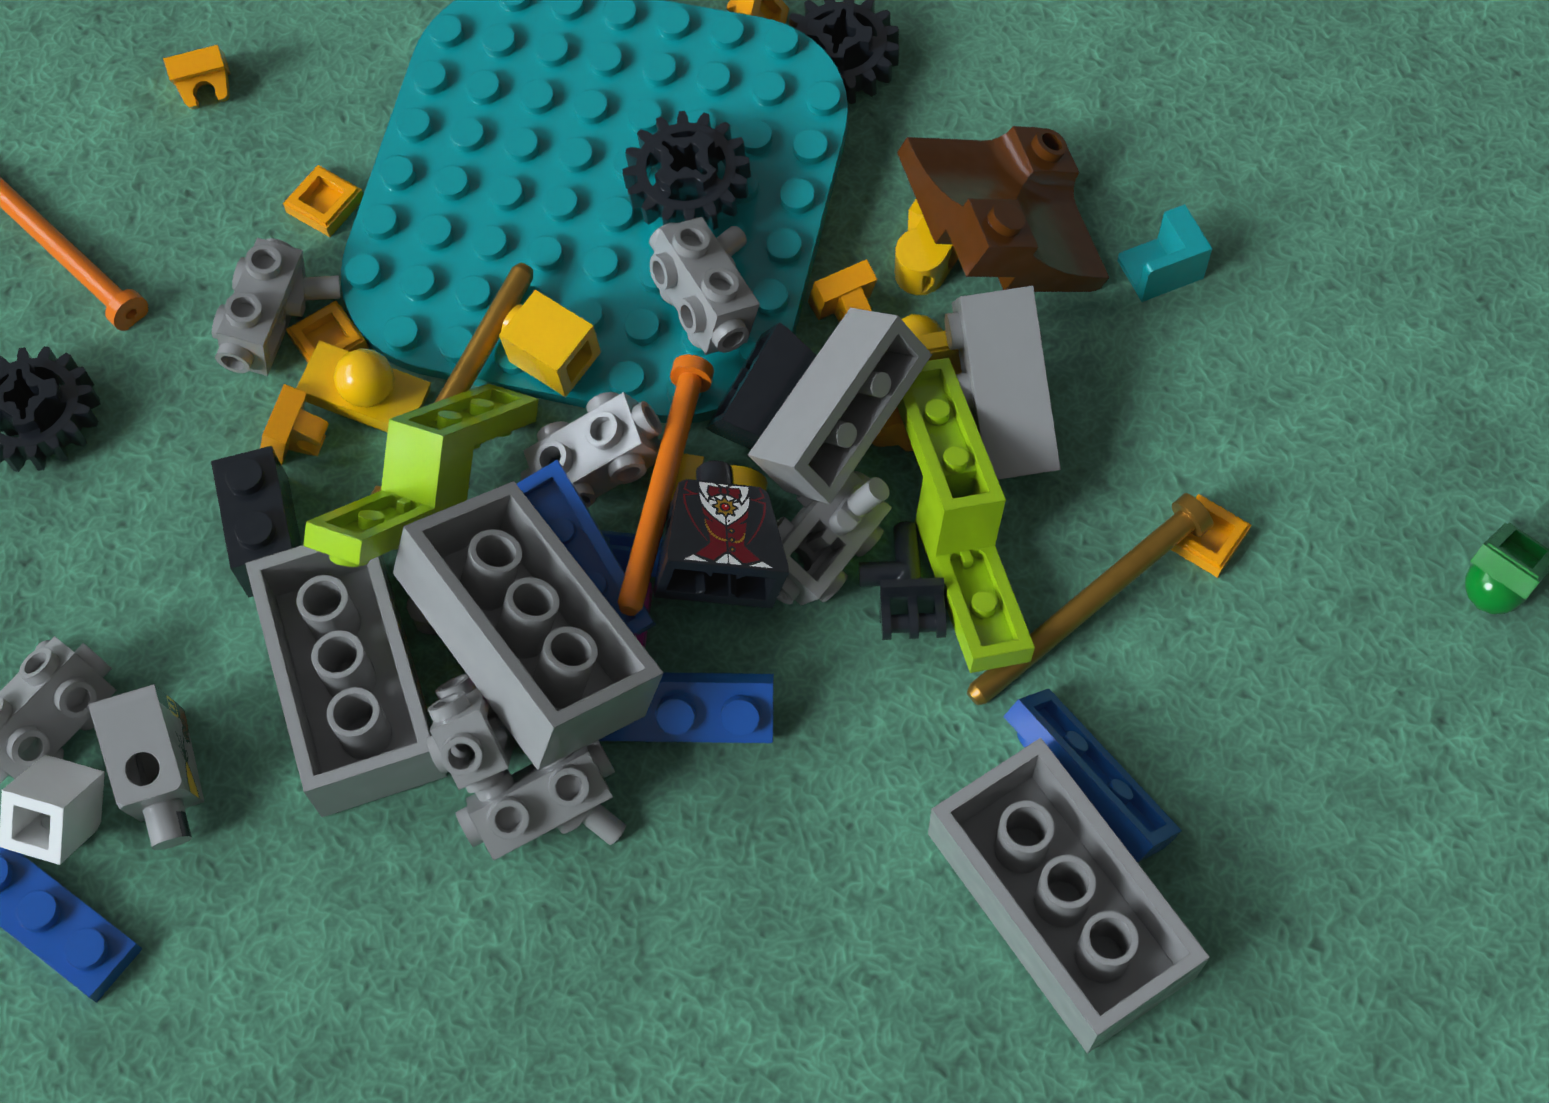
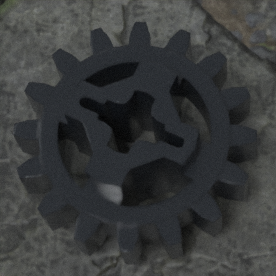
M807 0L804 2L805 16L796 13L790 14L789 26L813 39L832 59L841 75L847 100L850 104L856 103L857 91L863 90L871 97L876 95V80L890 83L892 80V67L899 65L898 26L890 25V12L888 10L875 14V0H865L861 5L855 4V0H843V2L824 0V5L819 7L811 0Z
M679 111L677 124L669 125L662 117L656 118L658 131L655 134H651L640 129L637 132L640 148L630 147L625 152L628 167L622 170L632 208H642L644 222L648 225L655 222L659 217L662 218L663 225L681 223L702 217L711 229L719 228L717 214L722 211L726 215L734 217L737 214L735 198H747L749 194L747 178L751 177L749 157H746L742 137L732 139L730 124L726 121L715 129L711 128L708 113H703L697 123H690L685 111ZM720 161L723 162L726 168L722 180L717 176L719 172L718 163ZM654 166L657 169L655 174L656 183L652 186L649 182V176Z
M44 346L37 358H32L25 347L19 348L17 361L9 363L0 355V432L6 434L0 433V463L5 460L13 471L19 472L26 460H31L38 471L45 470L46 457L53 454L60 461H67L66 446L73 443L84 447L87 444L86 439L80 432L82 427L90 428L97 427L99 421L91 410L101 405L99 397L92 388L95 384L84 367H78L70 354L65 353L57 359L51 348Z

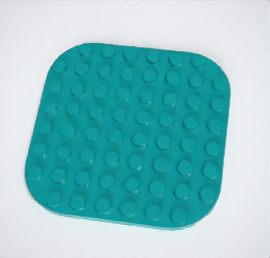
M454 0L430 22L417 42L347 240L341 266V286L347 310L366 342L374 350L385 356L388 361L411 372L448 380L512 267L520 262L525 263L533 269V280L519 304L523 305L534 290L539 291L594 326L601 353L567 397H564L510 363L499 338L473 385L482 386L488 383L534 398L586 408L587 403L599 394L606 392L621 394L624 392L639 403L642 401L647 402L655 411L660 423H666L676 386L670 379L673 362L681 355L690 354L706 359L714 367L711 387L699 394L692 423L711 420L760 335L779 322L796 334L848 131L847 95L841 75L829 55L813 39L787 24L758 16L666 0ZM679 111L686 112L690 123H697L703 113H708L711 128L713 129L726 121L730 124L731 138L742 137L746 157H749L751 177L747 178L748 197L743 199L735 198L737 214L732 217L721 211L717 214L719 228L715 230L710 228L716 238L731 226H737L744 232L747 239L746 245L731 257L735 261L736 269L760 303L747 343L726 353L718 351L705 355L702 349L694 346L689 341L687 332L681 325L675 306L667 303L661 297L660 289L655 285L650 272V259L654 251L649 244L651 235L659 227L663 226V220L659 217L649 225L644 222L642 208L633 209L630 204L628 189H626L622 169L628 167L625 154L626 149L630 147L640 148L637 132L642 129L655 134L658 131L656 118L658 117L664 118L669 125L677 124ZM722 161L718 163L719 172L717 173L718 178L721 180L726 169ZM654 166L649 176V182L652 186L656 183L655 174L657 169Z

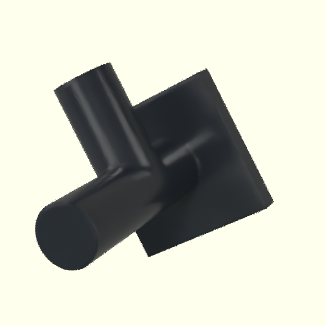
M910 521L899 522L893 527L896 561L859 562V586H880L879 615L882 640H891L892 633H909V639H919V632H936V638H946L944 577L922 578L917 525Z

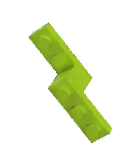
M950 359L930 360L923 367L897 406L923 475L915 524L917 525L935 578L944 577L945 606L969 672L974 673L1031 662L1035 647L995 547L1006 502L1005 496Z
M487 383L389 419L381 491L306 521L304 546L328 554L329 559L333 563L347 567L364 566L370 560L391 550L398 549L404 526L467 500L473 450L480 448L484 442L496 437L509 436L512 431L536 422L539 399Z

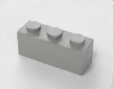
M1028 286L960 296L951 303L953 313L945 314L947 343L950 350H959L962 373L956 374L997 479L1061 470L1034 287Z
M850 307L753 446L748 456L784 491L831 504L932 354L898 315Z

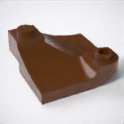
M1013 126L1007 133L992 140L907 137L901 145L897 154L935 244H953L966 277H998L1003 290L1033 286L1034 292H1092L1101 289L1110 278L1075 203L1074 185L1080 172L1067 147L1066 141L1056 131L1047 128Z

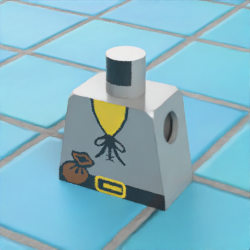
M155 684L88 704L115 801L119 809L140 822H146L153 850L167 849L190 841L192 835L185 808L203 803L204 797L185 710Z

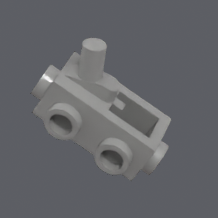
M699 217L681 223L665 224L651 235L649 244L654 254L650 259V272L655 285L660 289V295L663 300L677 309L679 320L687 332L689 341L697 348L702 349L705 355L718 351L726 353L747 343L760 303L736 269L735 261L731 257L746 245L747 239L744 232L737 226H731L716 238L704 219Z
M257 237L254 246L247 252L246 257H241L236 265L232 280L233 295L227 299L225 304H221L216 311L212 325V337L218 339L219 348L215 359L222 367L236 373L251 371L268 376L292 316H303L306 309L305 301L340 299L339 276L306 277L303 250L293 248L290 244L279 239L270 238L265 240Z
M615 392L599 394L587 403L586 409L588 413L571 423L559 421L542 427L537 433L538 442L523 450L529 468L521 472V481L558 460L588 508L595 502L597 497L620 484L631 483L641 478L649 467L655 465L662 440L658 439V435L662 433V426L655 411L647 402L642 401L639 403L624 392L621 394Z
M853 471L831 504L797 495L796 499L803 505L802 509L791 522L784 516L777 521L789 567L788 576L777 597L779 601L785 604H792L795 600L800 605H804L819 599L823 603L829 600L842 587L848 577L843 571L844 567L855 554L858 557L866 554L878 542L884 532L879 524L892 507L884 501L889 497V488L882 479L878 477L870 479L861 472ZM793 552L798 553L802 557L804 569L790 557Z
M55 636L51 640L39 643L35 651L29 654L23 661L15 677L0 691V784L8 775L16 779L44 754L63 759L64 750L61 747L79 729L90 730L94 728L88 704L110 698L117 691L104 679L112 668L84 643L75 651H72Z
M463 674L443 683L435 690L439 700L428 708L433 723L430 728L432 735L427 737V746L432 760L440 773L450 772L459 790L466 787L468 793H476L496 784L504 777L503 771L509 768L515 739L469 676Z
M599 740L540 770H537L533 763L513 774H510L509 770L506 769L503 771L504 777L500 781L466 798L467 806L455 812L459 824L472 847H476L484 842L493 861L556 827L564 834L576 829L582 823L609 845L615 843L626 828L624 822L601 805V803L613 797L604 778L615 773V770Z

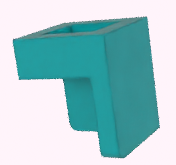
M1184 204L1164 212L1157 239L1120 252L1117 261L1141 302L1204 279L1212 247Z

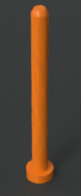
M0 177V208L106 306L105 316L112 325L120 331H126L147 315L148 302L137 291L133 289L122 290Z
M681 355L674 360L671 369L670 379L676 386L617 601L620 611L628 616L636 615L643 608L700 393L707 391L712 384L714 367L709 361L700 356Z

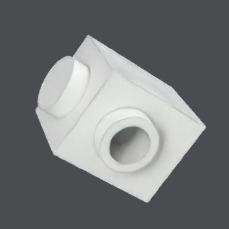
M44 754L2 789L0 847L61 865L97 831L101 823L105 771Z

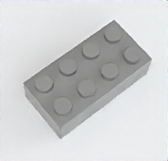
M514 481L403 527L393 570L394 576L537 770L582 749L646 715L662 678V670Z
M302 545L245 563L303 791L321 817L332 815L447 777L446 773H440L435 766L427 746V737L432 735L430 732L432 723L383 555L370 560L364 566L347 567L333 563L329 559L328 554Z
M1042 738L1034 741L931 809L928 835L1087 1054L1194 980L1210 958Z

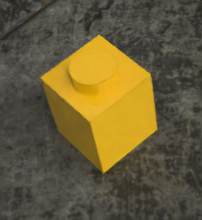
M534 290L523 305L519 304L512 308L502 324L501 333L499 334L510 363L564 397H567L601 353L595 329L591 323L537 290Z

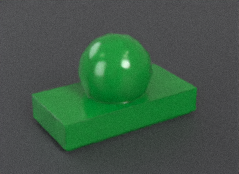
M1504 523L1483 543L1470 561L1472 564L1465 576V590L1468 598L1477 609L1490 614H1506L1515 611L1525 602L1549 572V549L1511 523Z

